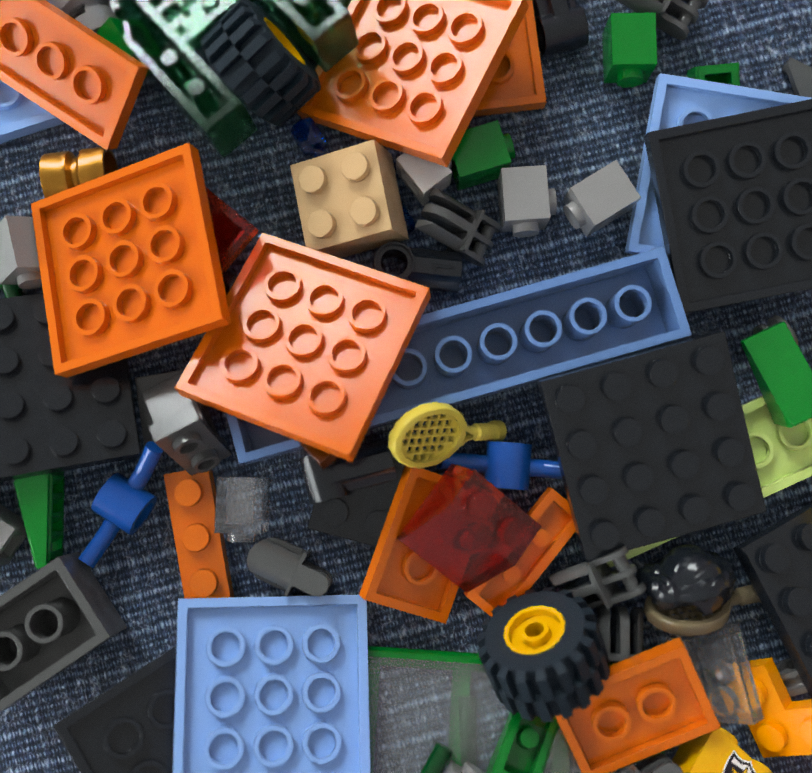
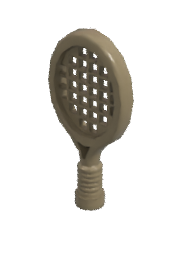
M751 584L737 587L733 590L728 602L714 611V614L702 616L703 613L697 610L698 608L695 605L659 611L661 610L660 607L652 603L650 596L646 598L644 614L647 621L659 630L673 635L698 636L706 635L722 628L728 622L733 606L761 603Z

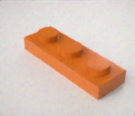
M186 470L163 474L184 599L234 597L212 470L196 473L192 476Z
M547 487L463 592L465 596L489 616L493 617L491 611L498 605L504 606L508 603V598L514 595L517 597L525 594V591L530 590L576 532L568 501L553 488Z

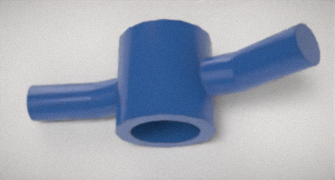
M154 441L146 443L129 479L120 473L113 474L104 483L93 500L91 510L104 518V521L78 558L92 568L95 567L119 530L121 529L127 534L133 535L147 520L156 504L157 496L144 489L163 453V450Z
M487 441L486 455L455 452L450 458L437 465L438 469L485 473L484 487L529 490L530 477L562 479L557 460L531 459L532 445L523 443Z

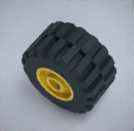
M238 0L201 38V44L209 63L226 86L252 112L271 124L279 127L283 126L321 90L318 75L304 53L270 15L251 1Z
M544 587L542 591L536 592L535 589L525 591V594L517 597L514 595L507 599L508 603L504 606L498 605L491 611L493 617L485 619L481 626L483 633L478 634L477 644L480 648L478 654L500 703H504L510 713L515 715L520 712L522 719L533 721L536 716H540L542 722H553L554 716L562 715L563 719L573 716L572 710L578 707L584 710L592 704L590 701L592 695L599 696L604 689L601 679L608 680L610 673L608 663H610L595 615L591 607L588 608L583 598L580 596L574 597L571 591L565 589L556 592L554 588Z

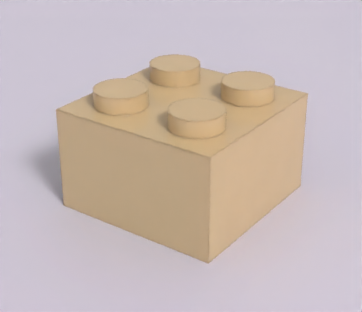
M372 139L290 165L306 247L342 258L381 247L388 242H400L409 239L392 154L376 140Z

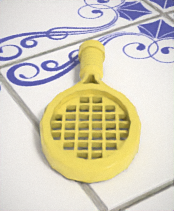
M431 402L407 411L395 422L389 434L388 448L393 457L409 468H426L438 465L450 458L461 446L470 440L503 441L507 434V428L501 420L468 425L463 414L451 405Z

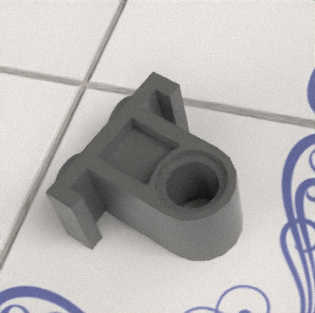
M182 371L143 391V396L154 423L149 426L154 443L192 476L196 473H203L214 469L221 460L231 456L232 453L226 440L220 437L208 407L181 396L174 388L184 372Z

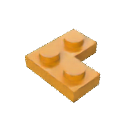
M772 657L731 663L724 670V673L762 757L812 755V699L791 700Z

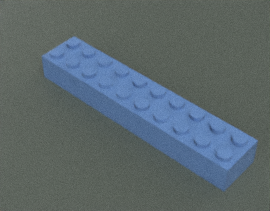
M660 247L423 314L368 430L395 423L407 411L422 404L440 402L451 406L459 405L536 383L539 379L670 344L691 336V330L665 248ZM226 413L239 464H252L303 449L294 439Z

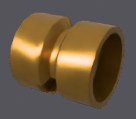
M102 147L82 149L79 151L78 157L70 151L47 153L41 156L39 162L40 182L45 198L119 170L113 152Z

